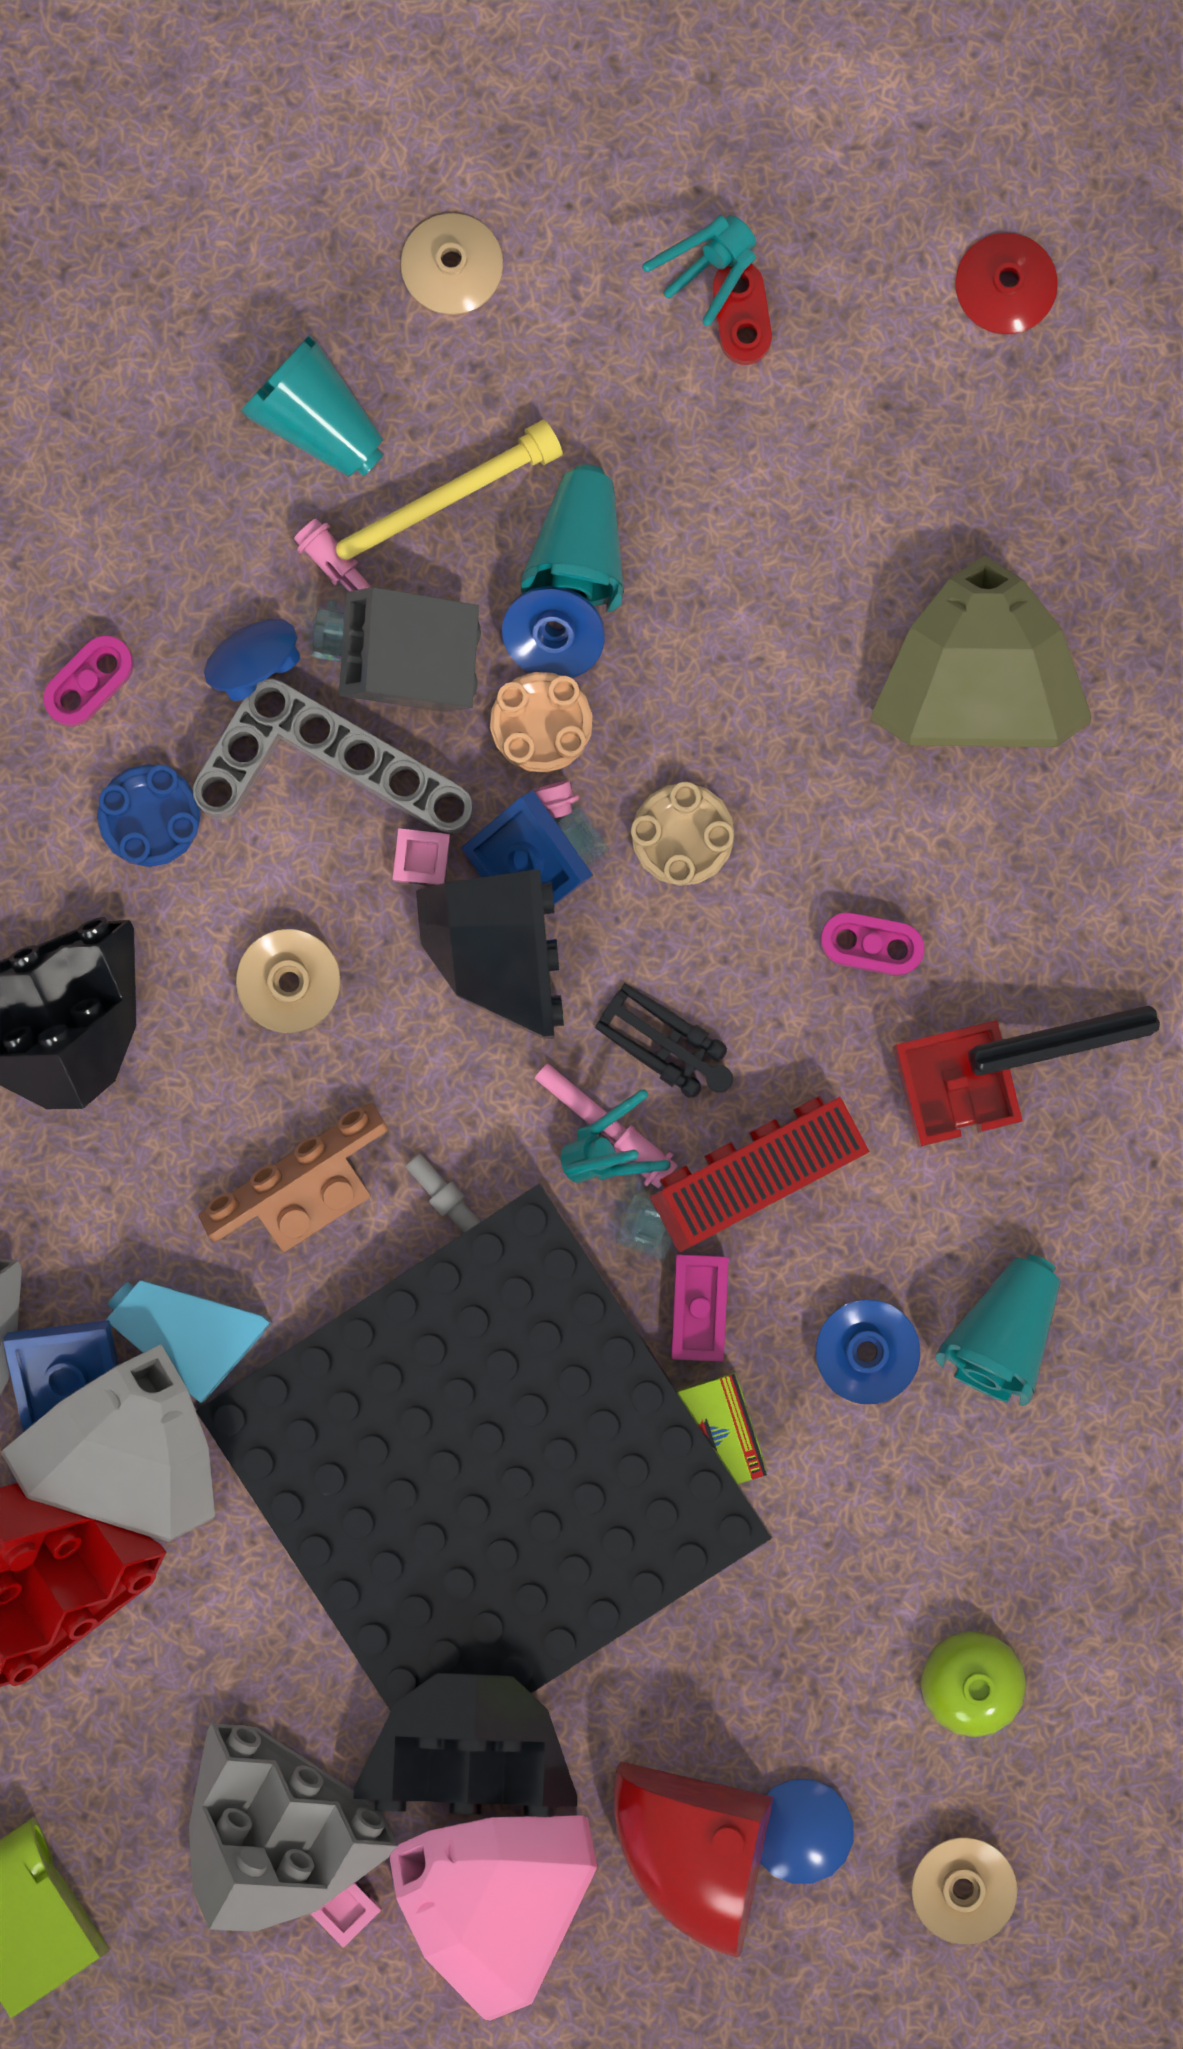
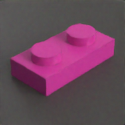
M676 1255L671 1359L724 1362L729 1257Z

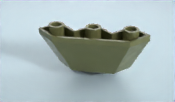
M984 555L952 576L910 627L872 711L871 721L910 746L1058 747L1090 724L1091 713L1062 628L1022 578Z

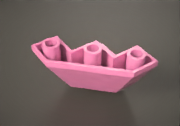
M582 1815L491 1817L427 1831L398 1844V1847L389 1855L396 1900L424 1958L483 2019L489 2021L533 2003L597 1869L588 1817Z

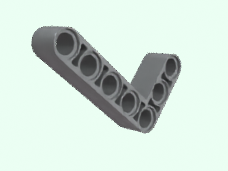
M265 679L258 683L256 690L242 701L193 786V797L198 807L208 817L222 820L234 816L242 807L282 740L439 833L457 835L467 829L473 818L471 798L462 787L285 683L275 679ZM269 693H276L285 698L284 710L274 718H267L258 713L260 699ZM313 719L324 720L330 725L328 737L319 744L308 743L302 738L304 726ZM244 737L255 739L258 742L259 750L253 760L238 762L232 758L231 749L237 740ZM357 745L368 746L375 752L373 763L364 770L352 769L346 763L348 752ZM402 771H410L417 775L420 780L418 789L410 796L402 797L396 795L391 790L393 777ZM223 781L228 783L232 787V796L227 804L221 807L208 805L205 801L207 788L215 782ZM446 797L459 799L465 807L462 817L453 823L443 822L435 814L437 804Z

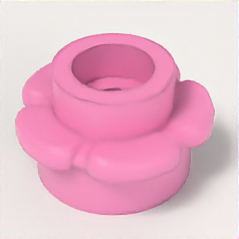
M569 780L533 789L553 819L572 813L570 803L576 802L579 799L578 794H573Z

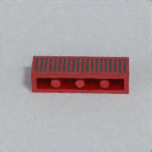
M818 1096L793 1109L797 1119L791 1123L780 1127L777 1119H774L749 1132L753 1141L751 1144L736 1151L733 1143L730 1142L705 1155L704 1158L709 1166L691 1174L686 1165L661 1178L659 1181L664 1189L650 1196V1199L678 1252L692 1247L869 1153L870 1151L842 1098L838 1097L825 1104L822 1097Z

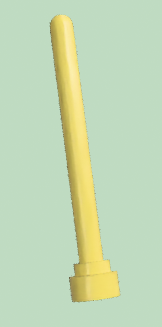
M544 419L527 427L525 435L518 438V445L339 541L336 545L337 555L341 559L349 560L528 462L534 466L539 462L542 465H546L563 456V452L554 431Z

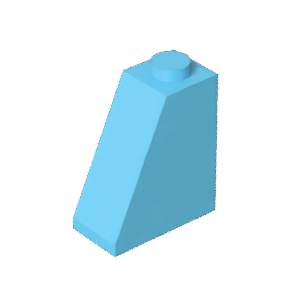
M140 1280L135 1287L126 1282L107 1304L113 1312L106 1321L109 1320L110 1325L142 1353L162 1344L189 1393L200 1403L207 1400L273 1323L265 1315L146 1280Z

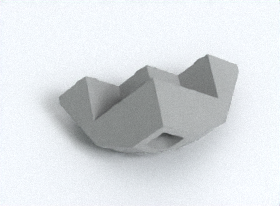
M162 1344L114 1367L59 1402L1 1452L26 1498L159 1540L170 1542L213 1520L215 1517L209 1447L189 1391Z
M211 1723L206 1734L189 1823L193 1892L208 1928L211 1930L256 1932L319 1910L389 1858V1855L398 1847L382 1811L374 1810L375 1804L369 1800L353 1799L354 1790L258 1727Z

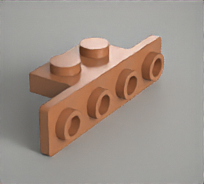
M369 1103L363 1108H355L348 1111L340 1118L338 1124L326 1132L303 1140L293 1153L274 1165L270 1164L260 1168L252 1175L250 1181L233 1192L223 1193L215 1197L207 1205L206 1209L198 1215L211 1241H219L258 1216L282 1252L285 1253L370 1198L371 1195L347 1160V1157L388 1131V1126L375 1105Z

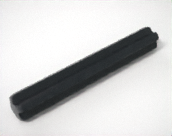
M1144 1006L977 1045L968 1052V1060L971 1064L972 1072L975 1075L981 1076L1150 1036L1159 1030L1160 1022L1157 1018L1156 1010L1151 1006Z

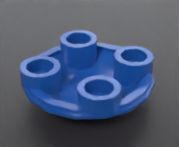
M267 619L252 623L234 632L220 643L208 658L204 669L206 683L216 690L225 691L232 701H239L249 697L256 690L258 683L269 678L275 672L283 673L292 669L299 662L301 656L295 646L297 635L294 626L283 619Z
M150 764L128 768L113 778L100 794L97 812L101 837L110 850L130 864L146 867L168 864L184 854L197 836L201 817L200 809L193 797V789L186 779L178 775L169 766Z
M791 1779L772 1787L765 1794L774 1798L760 1863L773 1876L791 1884H813L832 1876L846 1861L854 1842V1821L846 1802L831 1786L813 1779Z

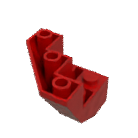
M18 1483L0 1487V1687L8 1684L18 1686L27 1682L147 1589L155 1581L156 1573L166 1555L163 1546L147 1535L28 1499Z

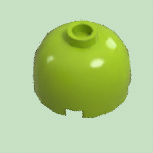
M972 1630L952 1634L937 1644L930 1653V1657L926 1661L924 1671L922 1672L920 1684L924 1703L939 1724L954 1734L976 1738L995 1734L1013 1721L1023 1706L1027 1684L1023 1665L1009 1645L994 1635Z

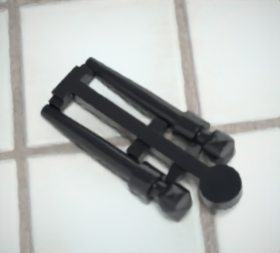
M626 983L612 999L595 1026V1029L661 1075L660 1079L671 1087L678 1086L682 1094L688 1098H695L701 1092L702 1086L700 1081L694 1077H689L695 1070L706 1076L708 1087L716 1093L728 1091L733 1084V1075L727 1067L722 1065L711 1067L702 1061L705 1052L714 1061L722 1060L727 1053L725 1043L717 1039L712 1040L708 1037L709 1032L699 1025H691L666 1007ZM628 997L660 1021L674 1029L670 1036L666 1037L623 1008L622 1005ZM615 1015L662 1046L657 1055L610 1027L609 1024ZM682 1036L686 1038L685 1042L698 1050L694 1055L677 1044ZM671 1053L687 1063L685 1071L672 1062L669 1064L665 1062Z

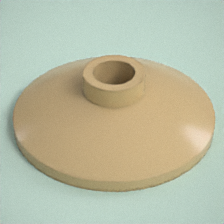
M447 213L427 219L410 234L402 251L401 272L408 291L422 306L440 314L459 315L479 308L492 297L502 277L503 256L496 237L483 223L467 215ZM448 252H456L461 256V262L458 266L450 268L442 263V257Z
M294 929L276 930L263 935L253 942L242 956L236 976L239 1000L248 1015L261 1026L279 1033L302 1032L323 1021L336 1004L341 984L339 967L330 949L317 937ZM286 973H294L299 978V986L293 992H285L280 987V979Z
M952 1838L931 1848L920 1860L912 1880V1900L920 1920L934 1935L955 1944H975L993 1937L1008 1923L1017 1901V1882L1010 1863L994 1846L976 1838ZM959 1879H968L972 1883V1891L966 1897H958L953 1893V1885Z

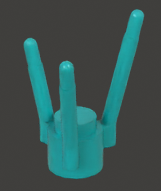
M719 215L707 227L657 254L642 265V269L645 272H650L706 241V244L702 247L704 255L665 289L664 296L666 298L673 297L710 264L721 270L727 266L733 267L702 319V323L705 326L712 324L744 270L756 260V255L751 251L756 246V238L751 229L734 215H729L726 218Z
M639 1090L593 1124L577 1130L578 1140L566 1144L562 1148L560 1155L563 1171L571 1181L581 1183L596 1177L600 1180H606L615 1176L652 1173L670 1169L671 1163L668 1160L626 1163L638 1158L639 1153L637 1150L632 1149L615 1153L611 1142L606 1138L599 1137L601 1131L648 1097L647 1090Z

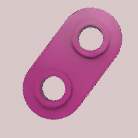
M99 636L89 641L46 686L43 702L48 714L57 723L68 727L80 726L89 721L131 677L134 661L130 650L121 640L112 636ZM104 656L115 657L117 659V666L114 671L103 673L99 670V661ZM70 692L78 693L81 697L80 705L74 710H67L62 704L64 696Z
M855 913L835 915L825 924L820 936L822 951L833 963L891 976H902L912 972L920 964L924 955L923 939L912 926ZM850 931L853 933L856 939L855 946L848 950L840 948L836 941L839 932ZM900 941L905 945L906 955L903 959L895 960L889 956L887 947L890 942Z

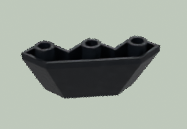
M540 869L446 882L416 890L421 945L457 998L542 1039H555L554 1027L564 1026L561 995L551 996L549 971L559 970L557 939L546 940L544 914L555 913L552 882L541 883Z
M98 917L85 922L78 929L37 946L24 947L13 953L10 957L0 961V1086L45 1109H84L116 1081L137 1026L134 927L130 920L107 921L105 917Z
M437 1673L396 1702L354 1786L353 1799L375 1800L374 1810L406 1812L407 1801H430L449 1803V1813L481 1814V1804L524 1805V1816L553 1817L555 1816L556 1807H577V1793L548 1709L513 1676Z

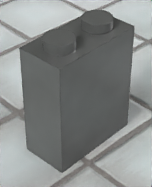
M377 587L346 592L339 696L441 712L473 708V697L478 685L475 674L476 649L481 636V627L478 622L479 605Z

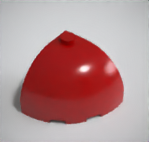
M620 1762L616 1769L614 1784L616 1830L623 1855L639 1888L655 1909L683 1934L717 1952L739 1958L743 1949L774 1797Z

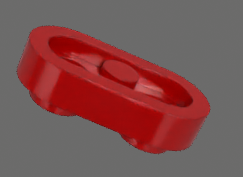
M752 264L744 270L740 277L747 282L748 289L743 293L732 291L716 316L722 351L728 359L740 365H751L762 360L768 353L772 341L764 280L760 271ZM727 266L723 270L719 269L715 274L712 286L713 299L733 267ZM749 328L754 331L756 339L751 343H742L737 338V332L740 329Z

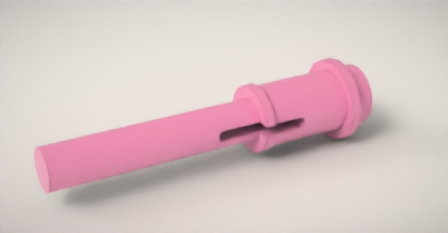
M315 518L294 537V540L299 544L297 551L300 554L306 552L332 580L331 582L334 586L341 583L349 592L372 587L355 569L359 564L356 559L344 560L337 555L336 545L338 541L329 533L330 525L327 522L322 525Z
M549 1063L534 1078L589 1125L607 1113ZM615 1121L600 1132L603 1137L613 1144L615 1153L632 1149L638 1151V1158L626 1163L668 1160L671 1163V1167L668 1170L642 1173L641 1175L646 1179L643 1184L646 1186L651 1183L659 1189L662 1186L659 1180L671 1174L678 1166L671 1160L673 1156L671 1152L665 1155L635 1130L633 1125L626 1129L618 1121Z

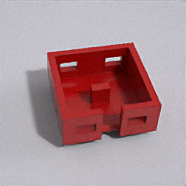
M998 1020L893 1046L917 1147L961 1137V1130L957 1128L976 1124L979 1133L1023 1122L1010 1069L978 1076L972 1072L971 1064L968 1060V1052L975 1046L1002 1040Z

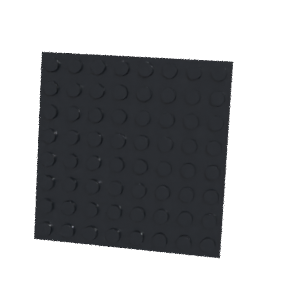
M541 1183L196 1410L198 1416L390 1711L396 1702L437 1673L513 1676L530 1693H533L773 1538Z

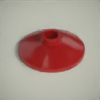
M998 233L979 240L964 254L957 269L955 288L962 310L976 325L997 334H1017L1036 326L1049 313L1057 295L1058 279L1053 261L1038 243L1023 235ZM1005 271H1010L1016 275L1018 283L1013 287H1005L1001 284L999 275Z

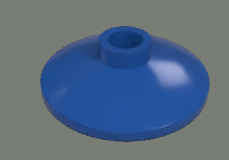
M544 586L531 589L518 596L512 602L503 620L502 637L508 654L525 671L529 673H556L560 676L574 678L588 671L598 661L605 643V628L599 612L585 597L566 588ZM548 622H558L562 624L564 628H553L549 625Z
M858 1300L840 1307L825 1321L816 1342V1361L823 1380L836 1394L854 1403L878 1404L896 1397L911 1383L920 1362V1343L914 1326L900 1310L882 1301ZM865 1341L873 1343L876 1347V1356L869 1362H863L857 1356L858 1346Z

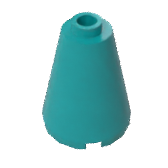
M310 334L240 410L249 420L347 477H350L356 470L364 477L384 455L377 448L384 439L319 343Z
M578 465L574 470L568 471L563 475L522 573V593L538 587L555 586L557 588H566L582 595L593 606L607 604L605 613L612 612L622 605L624 584L614 483L610 477L605 475L603 469L594 465Z
M1028 1254L1026 1259L1014 1258L940 1345L935 1355L937 1363L944 1368L947 1360H949L958 1367L954 1376L956 1379L985 1395L1008 1403L1013 1394L1020 1396V1406L1029 1404L1035 1392L1061 1283L1060 1279L1054 1274L1056 1267L1046 1259L1033 1254Z

